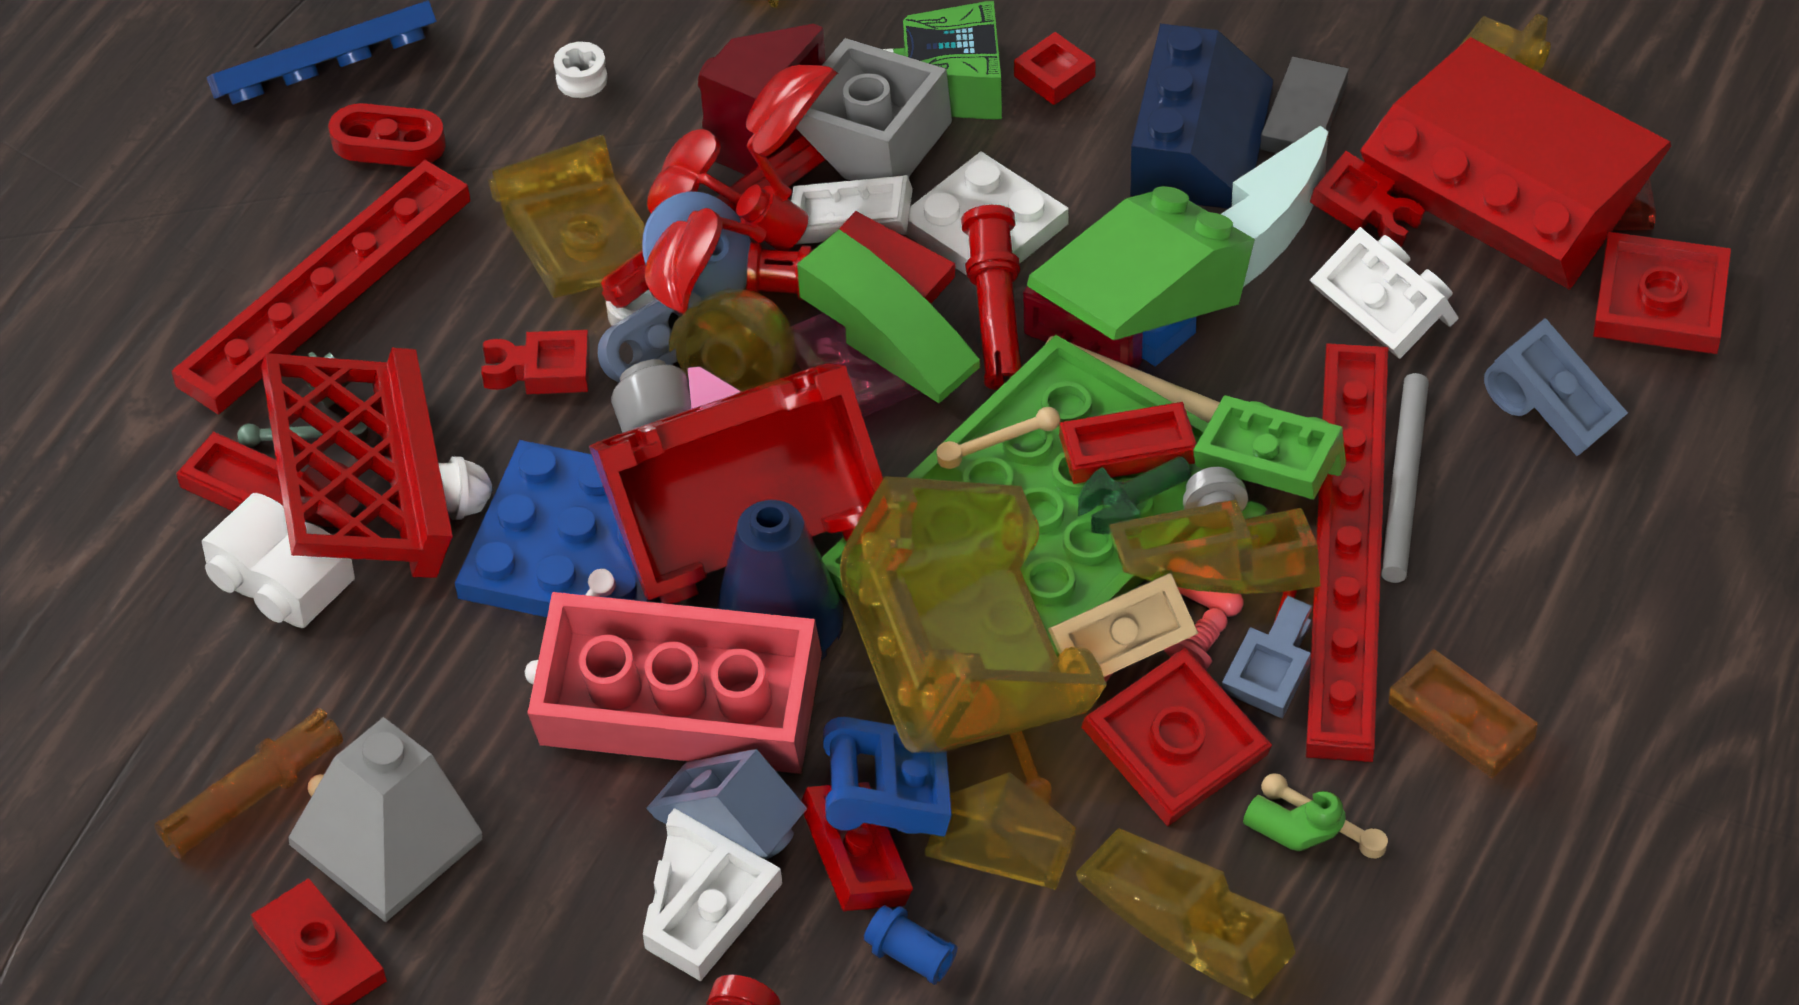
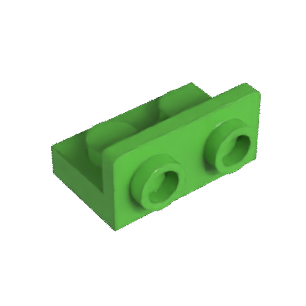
M1226 395L1223 396L1193 450L1196 467L1202 469L1224 467L1231 470L1238 479L1310 499H1315L1327 474L1340 476L1346 466L1343 429L1341 426L1330 424L1320 418L1304 417L1270 408L1261 402H1248Z

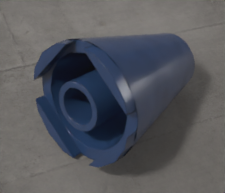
M765 500L748 507L741 514L737 523L715 609L815 619L822 651V661L827 656V648L834 642L836 637L839 641L843 632L844 611L838 591L801 513L794 506L784 501Z

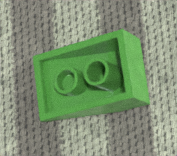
M1157 187L1152 192L1129 197L1119 203L1031 273L1027 286L1107 337L1117 340L1238 305L1255 239L1235 228L1233 222L1228 217L1208 212L1189 201V196L1185 192L1173 187Z

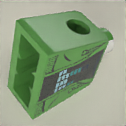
M994 1L908 15L903 20L904 48L883 50L945 68L947 70L952 117L1002 119L1001 70Z

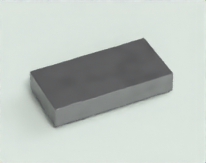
M1292 57L1261 134L1260 150L1279 153L1319 126H1322L1329 132L1347 86L1349 68Z

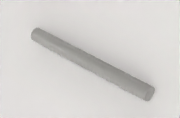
M1417 373L1409 374L1404 378L1381 567L1382 578L1392 583L1404 581L1408 570L1429 386L1427 377Z

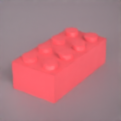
M552 592L527 714L540 746L688 762L757 749L775 771L802 774L822 655L815 619Z

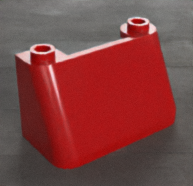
M828 363L812 367L608 437L589 446L644 595L648 600L659 597L661 603L664 604L677 603L699 593L696 585L697 582L705 579L707 573L726 567L738 520L748 507L757 502L779 500L789 503L801 513L811 536L824 532L835 533L842 531L845 541L858 539L881 530L882 527L879 519L895 514L846 365Z

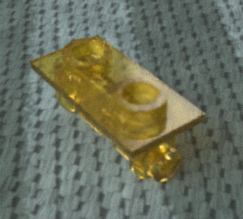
M603 134L493 170V178L488 180L494 200L496 202L500 201L507 226L618 190Z

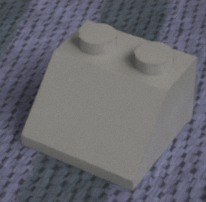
M844 38L822 65L831 67L839 74L822 91L796 128L844 179L852 181L904 175L909 177L952 122L947 70Z

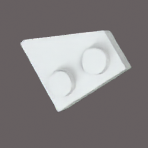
M674 808L668 815L666 824L668 836L663 859L658 861L654 879V900L649 905L643 930L644 946L646 950L697 980L702 981L782 885L781 868Z

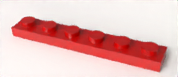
M423 160L171 370L175 386L216 414H221L263 378L261 365L265 353L290 355L471 202L468 185L429 161Z

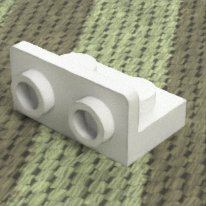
M1361 227L1310 279L1316 290L1384 347H1388V350L1399 359L1438 319L1449 327L1459 319L1448 302L1453 292L1440 278L1428 269L1421 275H1418L1406 265L1411 259L1396 242L1386 235L1377 241Z

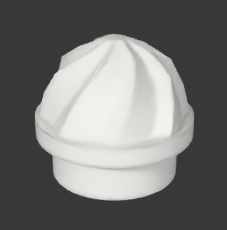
M451 457L448 463H438L450 518L452 520H462L464 516L482 511L492 493V483L485 470L473 462L464 460L463 457Z

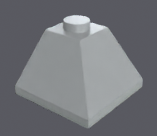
M383 717L334 757L288 838L289 845L384 922H387L482 840V831L433 755Z

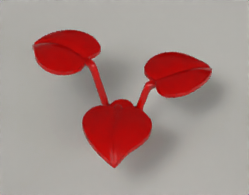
M791 66L783 69L771 78L756 98L746 121L747 129L753 133L747 143V148L771 186L760 187L759 185H753L741 195L707 174L721 149L718 138L707 130L697 129L691 131L675 143L665 159L662 171L658 174L649 190L647 198L649 212L652 213L660 203L676 194L697 192L701 183L736 204V213L741 217V222L720 217L712 209L704 208L699 211H693L689 215L687 222L677 221L672 223L654 245L645 267L646 284L658 301L678 313L687 314L689 299L694 285L710 260L719 241L722 229L749 236L758 243L765 241L776 250L787 251L801 239L808 225V214L788 199L792 194V189L782 183L766 156L775 152L788 139L822 91L839 74L829 66Z

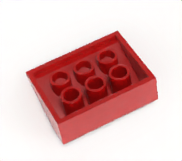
M1470 37L1392 105L1360 152L1365 163L1395 181L1392 193L1402 198L1416 201L1425 211L1570 290L1608 237V232L1614 229L1671 148V142Z

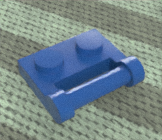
M837 717L826 723L823 729V748L830 757L832 790L825 799L826 819L831 826L839 830H852L858 828L863 823L895 828L909 834L926 833L945 837L952 816L945 734L851 717ZM860 753L874 756L876 790L862 788L858 785L857 756Z

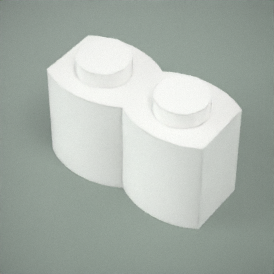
M252 493L202 540L206 560L205 570L209 578L226 592L232 593L236 591L244 596L254 598L259 610L274 622L280 623L285 621L293 626L305 628L355 579L352 559L292 556L284 506L259 493ZM305 522L307 534L331 535L322 528Z

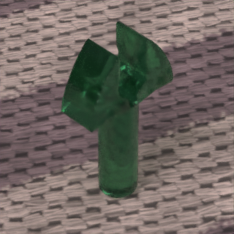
M1178 456L1126 482L1114 481L1104 467H1101L1087 480L1079 494L1078 516L1080 517L1094 510L1097 506L1109 505L1112 507L1104 508L1091 515L1092 533L1109 535L1138 531L1141 527V512L1136 508L1137 505L1189 480L1192 475L1191 467L1185 458Z

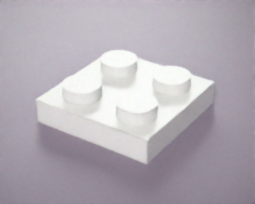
M980 151L910 206L905 235L929 250L954 262L955 268L966 275L965 263L971 256L969 236L962 231L961 217L965 212L978 206L991 204L1010 208L1015 214L1016 223L1013 230L1010 231L1012 253L1019 258V263H1021L1068 225V207Z

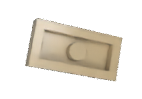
M1171 573L1048 628L1075 689L1086 686L1198 634Z

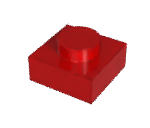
M1056 32L1014 59V77L1053 105H1056L1095 78L1096 60Z

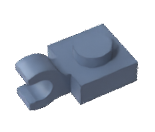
M1287 596L1269 634L1252 627L1249 628L1222 681V689L1227 695L1283 719L1311 662V653L1298 648L1311 625V619L1308 618L1312 610L1311 605Z

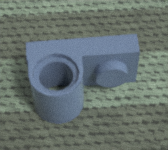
M1546 318L1494 360L1495 363L1484 374V384L1487 392L1502 410L1511 415L1523 416L1535 407L1576 456L1586 450L1628 414Z

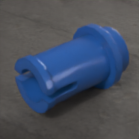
M886 905L882 906L871 919L864 935V941L872 946L873 955L881 958L887 954L927 978L928 982L936 985L937 981L940 982L946 975L955 959L958 948L952 942L941 939L908 919V911L901 906L896 907L894 910Z

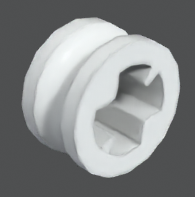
M574 42L560 48L555 54L553 62L557 73L556 82L558 89L565 95L573 98L590 97L599 93L606 86L608 76L605 68V56L603 50L597 45L590 42Z

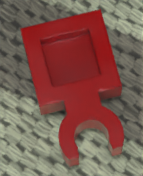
M1348 151L1343 153L1317 184L1310 199V203L1352 230L1357 231L1359 227L1364 229L1370 223L1377 228L1380 238L1386 235L1400 247L1404 245L1408 230L1398 225L1395 221H1405L1417 229L1425 213L1423 207L1412 199L1392 197L1391 194L1395 181Z
M588 330L526 332V345L515 346L512 342L504 339H490L483 342L485 363H501L499 365L481 366L484 388L501 390L512 386L517 381H524L526 394L588 392L590 359Z

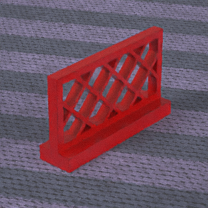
M392 347L387 362L265 353L261 368L291 555L406 561L410 563L412 577L437 578L453 535L416 349ZM281 377L302 378L315 389L305 397H301L283 384ZM346 381L372 383L374 395L364 402L344 388L342 384ZM328 397L350 414L337 423L316 408L315 405ZM301 418L323 435L310 444L290 430L289 426ZM362 422L382 436L383 441L372 448L349 431ZM336 443L358 459V461L345 470L323 454V452ZM306 465H309L329 479L331 483L318 492L297 476V472ZM369 468L391 483V488L382 496L358 479ZM342 490L367 507L355 518L330 501ZM316 512L337 527L339 531L335 535L307 534L305 520ZM379 516L400 532L401 539L381 538L367 528L366 525Z

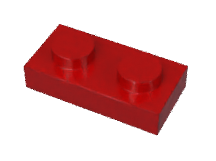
M869 782L858 783L859 787L871 789ZM831 785L807 787L801 800L807 807L803 814L842 911L881 908L884 905L888 907L905 906L913 887L888 827L863 823L858 828L852 830L836 829L828 823L825 811V799L832 790Z

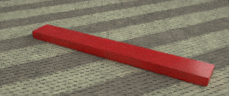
M1326 343L1322 419L1330 424L1342 427L1346 466L1340 476L1327 474L1318 493L1306 758L1373 762L1388 347Z

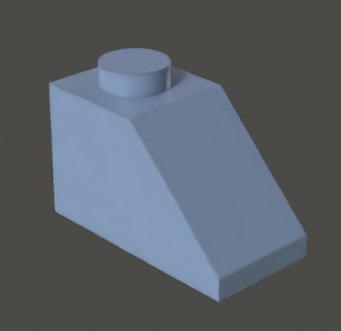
M757 749L686 762L646 808L654 818L667 824L668 815L675 808L763 859L773 857L788 845L794 835L791 829L792 826L807 810V807Z

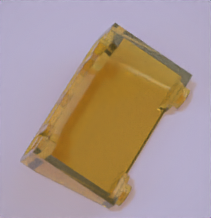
M885 476L844 547L840 563V579L843 591L901 742L912 753H941L1087 713L1107 685L1102 669L1090 650L1084 647L1065 648L1058 657L1056 656L1020 571L1029 553L1035 548L1039 538L1037 518L1032 514L1021 486Z

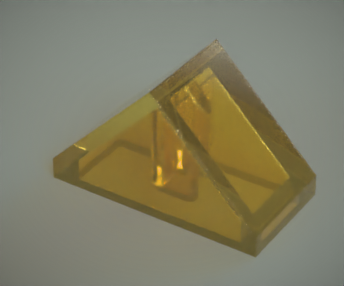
M1011 772L950 793L952 816L945 837L930 835L925 848L927 857L1054 890L1057 889L1076 836V828Z

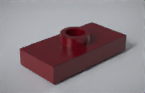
M1028 286L1023 291L1024 333L1044 342H1047L1051 336L1057 335L1072 344L1135 369L1141 364L1143 332L1112 340Z

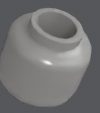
M660 359L642 361L626 369L621 374L620 382L615 386L611 396V403L622 433L691 409L689 380L686 373L678 367L666 365L665 361Z

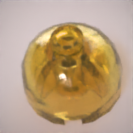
M727 288L700 298L675 321L669 338V351L671 353L676 349V358L680 364V369L686 373L688 380V368L701 367L741 392L791 375L796 361L795 334L787 316L772 300L756 291Z

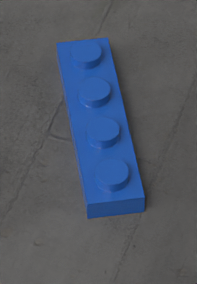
M427 0L213 73L206 78L214 99L229 95L233 105L265 94L261 83L283 76L286 86L319 75L315 64L337 58L341 68L372 57L369 46L390 39L393 49L425 39L422 28L437 21L431 4Z

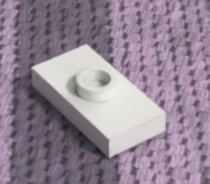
M908 176L794 186L791 201L806 211L809 217L807 228L796 244L824 242L855 211L901 235H905L913 190Z

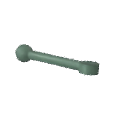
M362 422L349 431L362 441L368 437L369 433L368 426ZM250 423L240 427L237 433L239 443L249 448L255 447L260 441L273 440L271 428L260 429L255 424ZM312 426L290 427V430L303 439L320 438L323 435Z

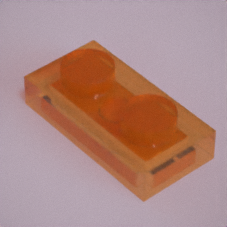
M1435 649L1429 652L1390 687V705L1492 779L1536 738L1538 726L1536 721Z

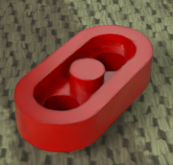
M358 103L338 110L331 117L328 125L333 150L338 156L350 161L416 167L423 160H427L430 163L436 161L446 148L441 119L435 113L424 109Z

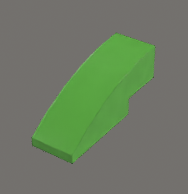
M840 229L797 263L800 298L845 326L846 343L937 403L944 400L980 368V359L928 300L884 261Z

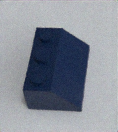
M1160 23L1131 146L1130 196L1133 197L1152 192L1157 187H1173L1185 192L1189 196V201L1196 205L1229 209L1232 207L1233 182L1257 167L1261 134L1266 124L1273 90V79L1218 30Z

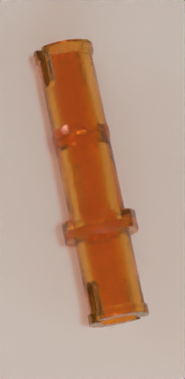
M316 708L312 711L311 715L273 741L270 738H265L255 746L256 754L169 816L154 823L155 830L164 845L168 848L173 844L174 847L171 848V853L176 858L181 859L189 850L277 787L281 786L284 789H288L298 781V772L333 747H338L343 743L342 734L335 722L329 719L325 723L324 719L327 718V713L321 708Z

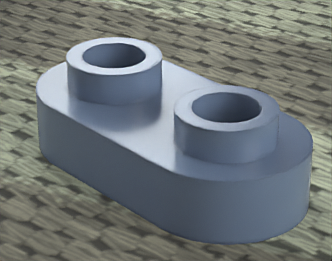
M693 292L689 299L687 314L678 313L655 299L611 326L602 335L598 344V360L602 370L609 378L620 382L621 374L639 362L660 359L665 361L666 365L674 364L701 347L709 338L712 330V314L709 306L699 295ZM672 312L676 313L682 322V327L678 334L674 333L668 325V319ZM624 342L629 344L633 350V359L629 364L623 362L619 355L620 346Z

